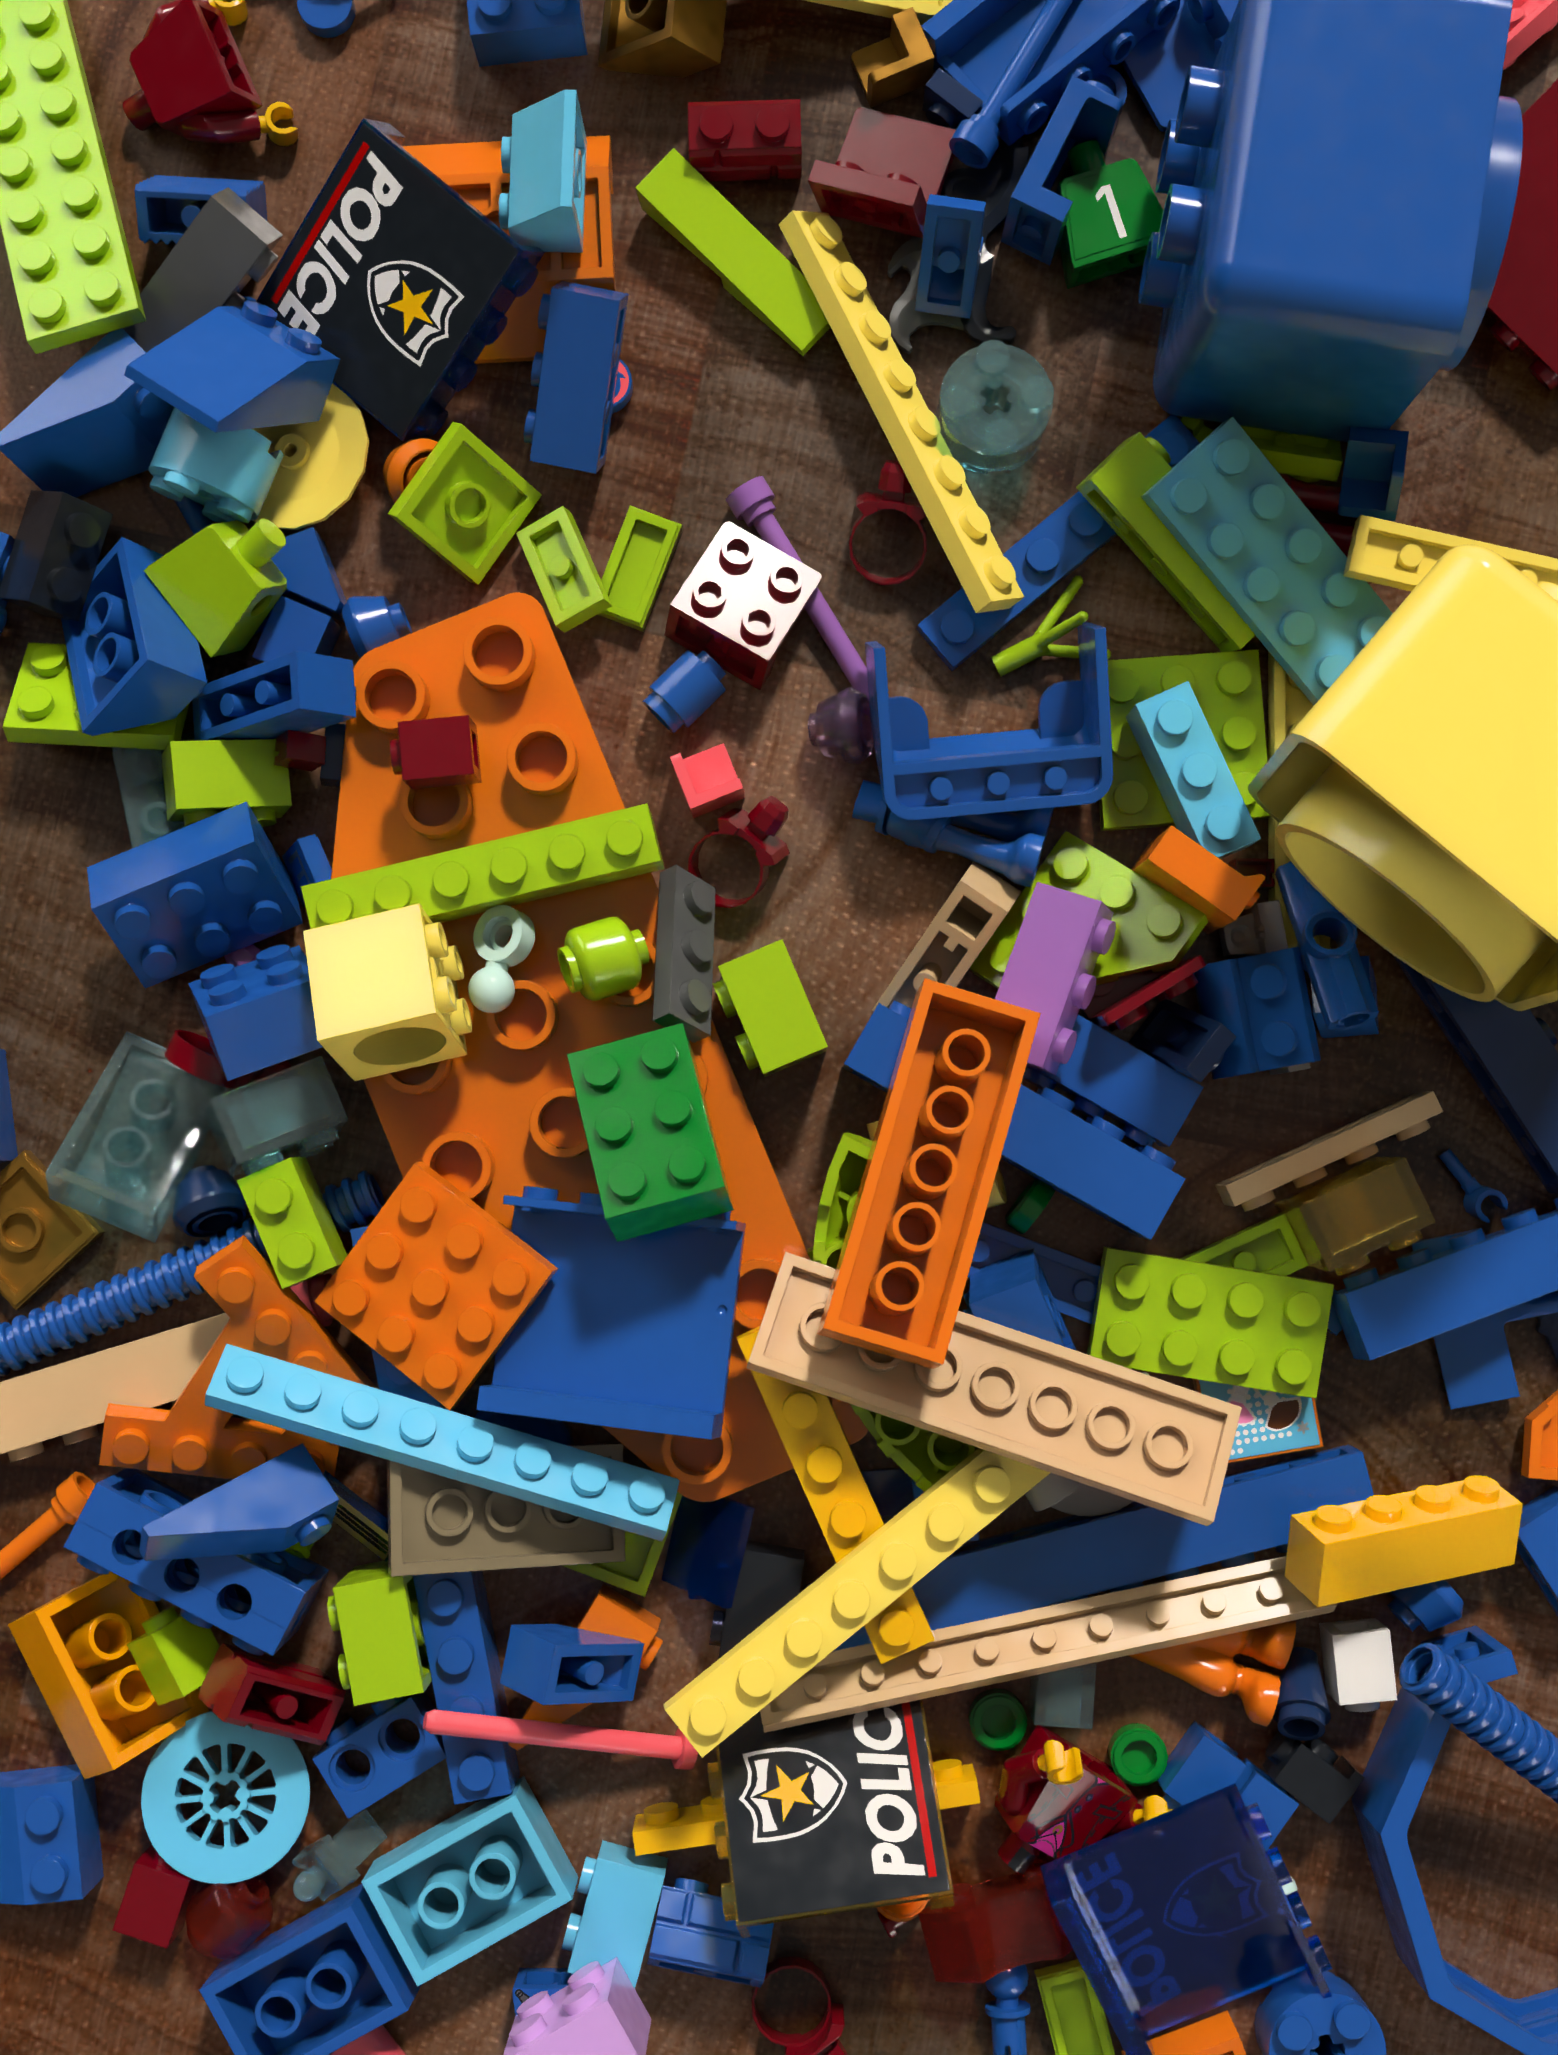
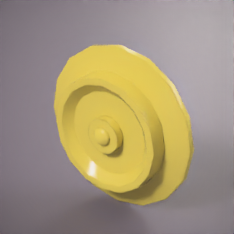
M332 382L319 421L253 429L272 442L268 453L281 450L284 456L260 514L256 520L252 521L257 523L260 519L264 518L273 522L279 529L299 530L327 520L352 497L365 473L369 438L362 411L341 386Z

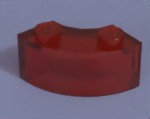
M1035 1860L1025 1874L1016 1872L972 1886L969 1883L949 1885L950 1890L937 1893L939 1899L937 1902L918 1913L936 1982L983 1984L995 1975L1019 1965L1042 1960L1062 1959L1081 1943L1044 1868L1049 1865L1047 1860Z

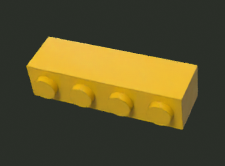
M1473 1475L1466 1477L1462 1481L1437 1486L1423 1485L1412 1491L1387 1496L1373 1495L1368 1497L1367 1500L1342 1505H1323L1313 1511L1293 1514L1290 1518L1284 1577L1318 1608L1514 1565L1523 1503L1500 1487L1499 1483L1487 1476Z

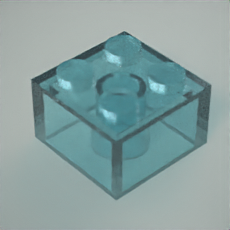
M322 1056L211 1098L205 1113L231 1177L245 1172L246 1176L283 1161V1156L298 1150L301 1157L306 1158L333 1147V1142L340 1139L338 1133L349 1120Z

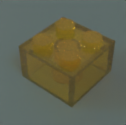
M1374 1157L1274 1203L1278 1213L1286 1214L1309 1267L1321 1269L1324 1272L1335 1270L1338 1276L1353 1272L1367 1265L1370 1262L1367 1254L1388 1245L1390 1251H1395L1423 1238L1420 1229L1436 1222L1405 1157Z

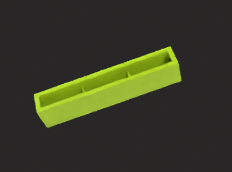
M646 803L301 886L310 929L420 903L433 923H442L484 913L497 905L513 906L665 868L652 813Z

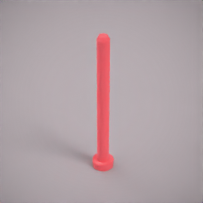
M435 1709L426 1712L423 1718V1729L430 1734L671 1759L673 1767L680 1770H692L698 1757V1752L679 1728L673 1736Z

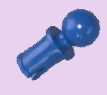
M1007 1951L997 1953L988 1959L983 1972L987 1989L996 1997V2000L985 2004V2014L991 2017L993 2055H1009V2047L1011 2055H1027L1025 2016L1031 2013L1030 2003L1019 2000L1018 1996L1028 1986V1970L1025 1963L1016 1954Z

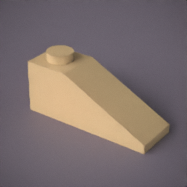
M972 862L872 1011L875 1010L878 1003L889 1008L894 1000L912 1008L915 995L924 978L957 987L1008 914L1021 891L986 867Z

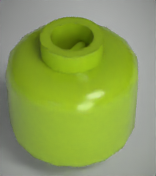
M606 917L570 929L566 934L564 947H560L557 950L559 966L568 989L572 993L579 991L586 999L592 1001L601 1000L637 987L642 977V964L649 962L647 944L639 929L630 931L628 926L618 917Z

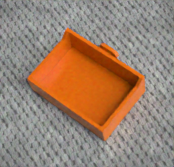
M1172 825L1147 845L1131 868L1134 872L1206 914L1208 923L1202 930L1206 934H1210L1236 921L1244 908H1251L1261 895L1257 892V889L1266 878L1262 874L1243 876Z

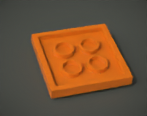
M420 1161L413 1164L314 1302L448 1410H452L460 1403L558 1268L427 1164Z

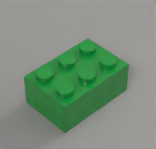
M683 1023L567 1054L605 1219L617 1242L734 1210L694 1054Z

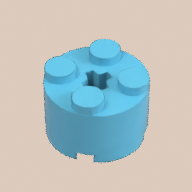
M174 407L148 468L149 472L153 475L149 487L157 493L176 501H182L185 496L204 505L202 514L215 522L221 523L238 520L249 523L250 520L258 518L284 454L281 450L268 453L272 442L253 429L215 433Z

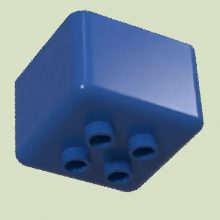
M1513 0L1238 1L1213 68L1192 65L1188 68L1177 120L1170 119L1168 122L1158 165L1156 193L1167 194L1160 231L1159 233L1152 232L1148 242L1140 281L1138 303L1163 308L1153 372V390L1159 406L1166 413L1223 423L1225 420L1233 417L1240 426L1348 442L1350 426L1389 430L1438 370L1450 371L1460 363L1479 329L1496 283L1510 231L1519 184L1523 148L1521 108L1515 98L1499 96Z

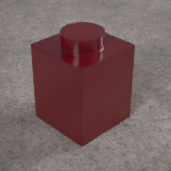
M469 715L398 722L399 739L390 741L392 768L395 775L402 774L403 781L412 790L482 783L477 726Z
M150 1845L134 1863L112 1931L167 1949L183 1929L198 1881L186 1877L173 1869L162 1859L155 1848Z

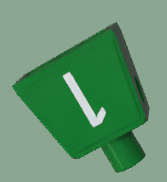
M1097 140L1085 141L1074 146L1067 153L1074 176L1060 181L1056 194L1073 201L1060 243L1067 289L1142 266L1151 233H1159L1163 215V208L1135 159L1127 158L1106 165Z

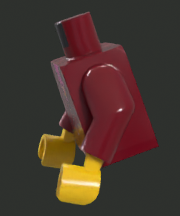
M176 0L163 4L156 9L143 40L131 51L129 60L141 89L123 102V109L127 118L137 129L145 131L157 122L161 128L180 135L190 142L204 143L256 141L260 139L261 134L267 133L275 144L289 146L294 144L299 136L298 128H278L274 125L278 120L294 118L293 109L285 102L271 104L264 116H258L256 112L263 105L228 25H239L246 20L248 10L245 0Z
M1038 1724L1020 1755L1010 1757L1003 1763L999 1791L995 1796V1807L1012 1832L998 1848L997 1853L1009 1867L1020 1874H1025L1041 1852L1059 1861L1176 1810H1168L1167 1802L1158 1795L1147 1797L1144 1800L1143 1808L1137 1803L1136 1797L1116 1775L1111 1766Z

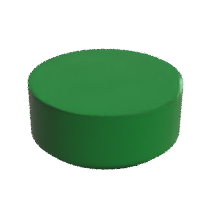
M1034 1178L1009 1209L1005 1216V1223L1021 1235L1024 1234L1045 1209L1054 1195L1055 1189L1045 1182Z
M993 1688L980 1693L974 1699L969 1709V1724L973 1736L982 1746L994 1751H1003L1014 1747L1021 1741L1027 1728V1716L1021 1701L1016 1695L1005 1689Z
M1132 1723L1121 1727L1113 1734L1108 1745L1109 1762L1116 1775L1127 1784L1133 1786L1149 1785L1158 1780L1166 1769L1168 1761L1166 1746L1158 1733L1147 1725Z

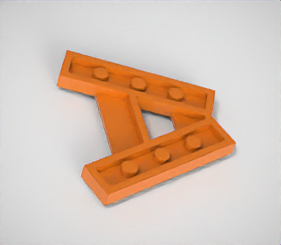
M242 1235L196 1266L194 1278L230 1317L229 1321L171 1410L108 1403L104 1419L99 1465L233 1480L303 1443L333 1489L339 1445L256 1420L231 1417L232 1413L205 1406L206 1391L226 1344L377 1388L290 1287L282 1289L272 1266L245 1235Z

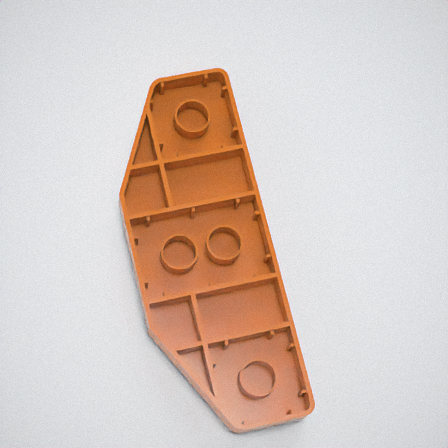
M520 592L504 595L374 648L364 654L356 663L353 669L354 685L356 687V717L346 720L331 879L626 808L552 626L541 604L531 595ZM469 715L476 724L482 783L412 790L403 781L402 774H394L390 755V741L399 739L398 722ZM652 872L510 906L526 914L532 920L535 928V942L526 959L518 965L509 967L508 973L515 984V995L511 1004L497 1013H487L479 1010L473 1005L468 994V985L471 977L478 970L484 968L486 960L477 953L473 942L475 926L483 913L441 923L448 946H457L463 963L464 979L457 980L456 983L459 999L464 998L466 1000L472 1020V1032L464 1034L468 1055L363 1079L403 1178L414 1163L423 1161L510 1231L512 1230L514 1206L503 1204L504 1195L522 1197L524 1186L558 1190L557 1201L579 1203L581 1192L599 1194L567 1054L665 1028L653 1021L659 887ZM606 917H618L628 926L630 931L639 929L646 941L649 962L642 964L640 983L634 989L597 1001L586 999L579 991L572 993L564 981L557 956L558 948L564 947L567 932L572 928ZM712 1017L711 1036L695 1043L689 1042L694 1054L734 1209L731 1211L730 1220L746 1223L721 1437L710 1440L602 1426L654 1472L680 1480L677 1491L684 1497L698 1502H711L724 1498L794 1469L752 1372L746 1368L748 1363L737 1341V1336L761 1326L785 1252L810 1260L807 1248ZM828 1396L849 1445L860 1441L868 1432L860 1417L855 1414L849 1403Z

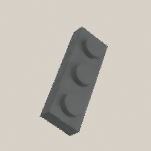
M676 864L660 872L653 1021L663 1027L683 1023L689 1041L695 1043L711 1036L716 888Z

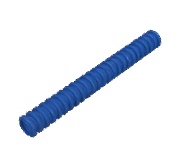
M365 1170L358 1173L357 1180L353 1181L349 1177L342 1179L341 1186L338 1188L333 1184L326 1186L325 1193L322 1194L336 1229L344 1233L350 1232V1229L353 1228L352 1224L356 1222L360 1226L368 1224L369 1217H376L385 1204L377 1181L372 1174ZM253 1219L244 1220L243 1227L240 1229L235 1225L228 1227L226 1235H222L219 1232L211 1234L209 1242L199 1239L194 1242L192 1249L188 1246L180 1247L177 1250L176 1256L172 1253H166L161 1256L159 1263L155 1260H149L145 1262L144 1269L142 1270L139 1267L130 1268L126 1277L118 1273L111 1278V1283L104 1280L99 1281L95 1284L94 1290L88 1287L80 1289L78 1297L68 1294L62 1298L61 1304L57 1301L49 1302L45 1306V1311L41 1308H35L29 1312L28 1318L25 1315H18L12 1320V1325L9 1322L0 1323V1378L7 1376L10 1373V1368L14 1371L24 1369L27 1361L30 1364L40 1362L43 1354L47 1357L57 1355L59 1347L63 1350L72 1349L76 1344V1340L80 1343H86L90 1341L93 1333L96 1336L105 1335L109 1326L112 1329H119L123 1327L125 1320L136 1322L140 1319L142 1312L150 1316L156 1313L157 1306L167 1309L173 1305V1299L183 1302L189 1299L190 1292H193L195 1295L204 1293L205 1289L194 1278L196 1266L242 1235H245L270 1264L271 1261Z
M1423 1643L1413 1648L1406 1655L1400 1666L1399 1681L1403 1689L1413 1694L1420 1702L1427 1704L1432 1711L1440 1714L1444 1720L1452 1723L1456 1729L1464 1732L1468 1738L1478 1742L1483 1749L1490 1751L1495 1758L1503 1761L1507 1767L1515 1770L1519 1776L1527 1779L1531 1785L1539 1788L1542 1793L1551 1797L1558 1804V1738L1549 1730L1544 1729L1540 1723L1532 1720L1527 1713L1519 1710L1515 1704L1507 1701L1503 1695L1495 1692L1490 1685L1482 1682L1478 1676L1470 1673L1465 1666L1457 1663L1453 1657L1444 1653L1437 1645Z

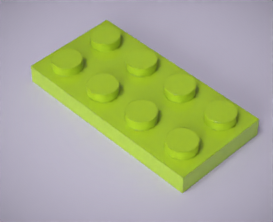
M1104 1246L1087 1354L1129 1369L1317 1399L1334 1284Z

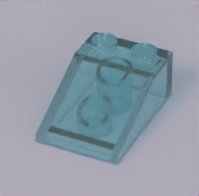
M127 1031L45 1174L50 1199L155 1243L174 1208L176 1187L184 1179L185 1174L192 1170L227 1088L202 1080L180 1069L165 1058L164 1052L166 1047Z

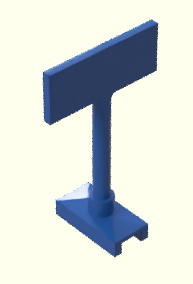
M1464 1232L1411 1242L1412 1250L1416 1251L1429 1247L1431 1255L1451 1249L1449 1238ZM1558 1290L1433 1337L1451 1410L1520 1397L1504 1325L1511 1321L1557 1313Z

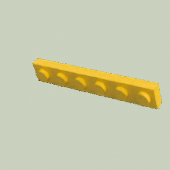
M760 1326L737 1336V1341L747 1363ZM751 1370L834 1560L838 1563L881 1528L884 1522L832 1404L826 1395ZM913 1587L909 1588L864 1625L881 1664L935 1640Z
M943 1759L930 1763L937 1810L980 1804L978 1783L972 1763L962 1765V1762L958 1759ZM724 1793L708 1796L701 1800V1805L678 1808L677 1803L662 1802L646 1807L644 1814H637L634 1821L632 1836L635 1856L730 1842Z

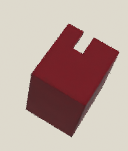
M293 730L285 731L276 737L275 751H279V754L275 756L274 765L311 772L325 764L326 736Z
M1235 858L1229 862V866L1243 876L1264 875L1266 878L1257 890H1269L1275 887V878H1272V874L1275 873V859Z

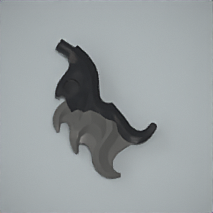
M1022 136L1010 146L1000 138L1002 151L999 152V158L989 163L986 168L968 167L956 169L948 173L941 191L943 196L986 202L982 231L984 239L970 319L915 311L923 238L912 236L892 256L888 266V277L892 278L902 269L910 275V282L905 292L894 303L889 319L891 337L898 348L908 354L912 352L910 336L917 329L929 325L963 330L972 341L981 345H1010L1015 342L1016 330L1014 327H995L990 324L986 317L985 307L990 288L994 256L987 251L985 244L987 239L1005 222L1011 196L1028 164L1029 146L1024 147Z

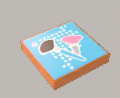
M1193 1379L1196 1392L1242 1407L1228 1463L1323 1447L1315 1398Z

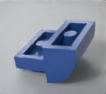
M1299 947L1207 964L1194 973L1199 981L1195 985L1200 1014L1222 1023L1236 1036L1226 1049L1221 1063L1211 1071L1212 1080L1321 1061Z

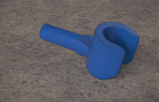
M1450 1148L1438 1156L1461 1184L1460 1187L1465 1192L1463 1205L1469 1215L1482 1221L1490 1222L1481 1210L1482 1200L1487 1196L1490 1197V1200L1497 1207L1507 1210L1508 1201L1505 1195L1498 1190L1480 1185Z

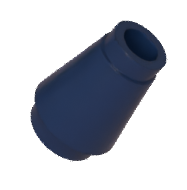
M1293 1647L1285 1668L1280 1670V1694L1273 1719L1277 1722L1278 1731L1285 1737L1301 1741L1313 1740L1325 1733V1725L1331 1719L1330 1709L1318 1664L1317 1653L1309 1648Z

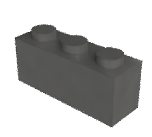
M229 187L212 195L141 292L140 297L146 321L123 329L145 352H148L218 306H243L247 300L240 295V292L251 278L259 283L272 269L279 258L272 250L283 235Z

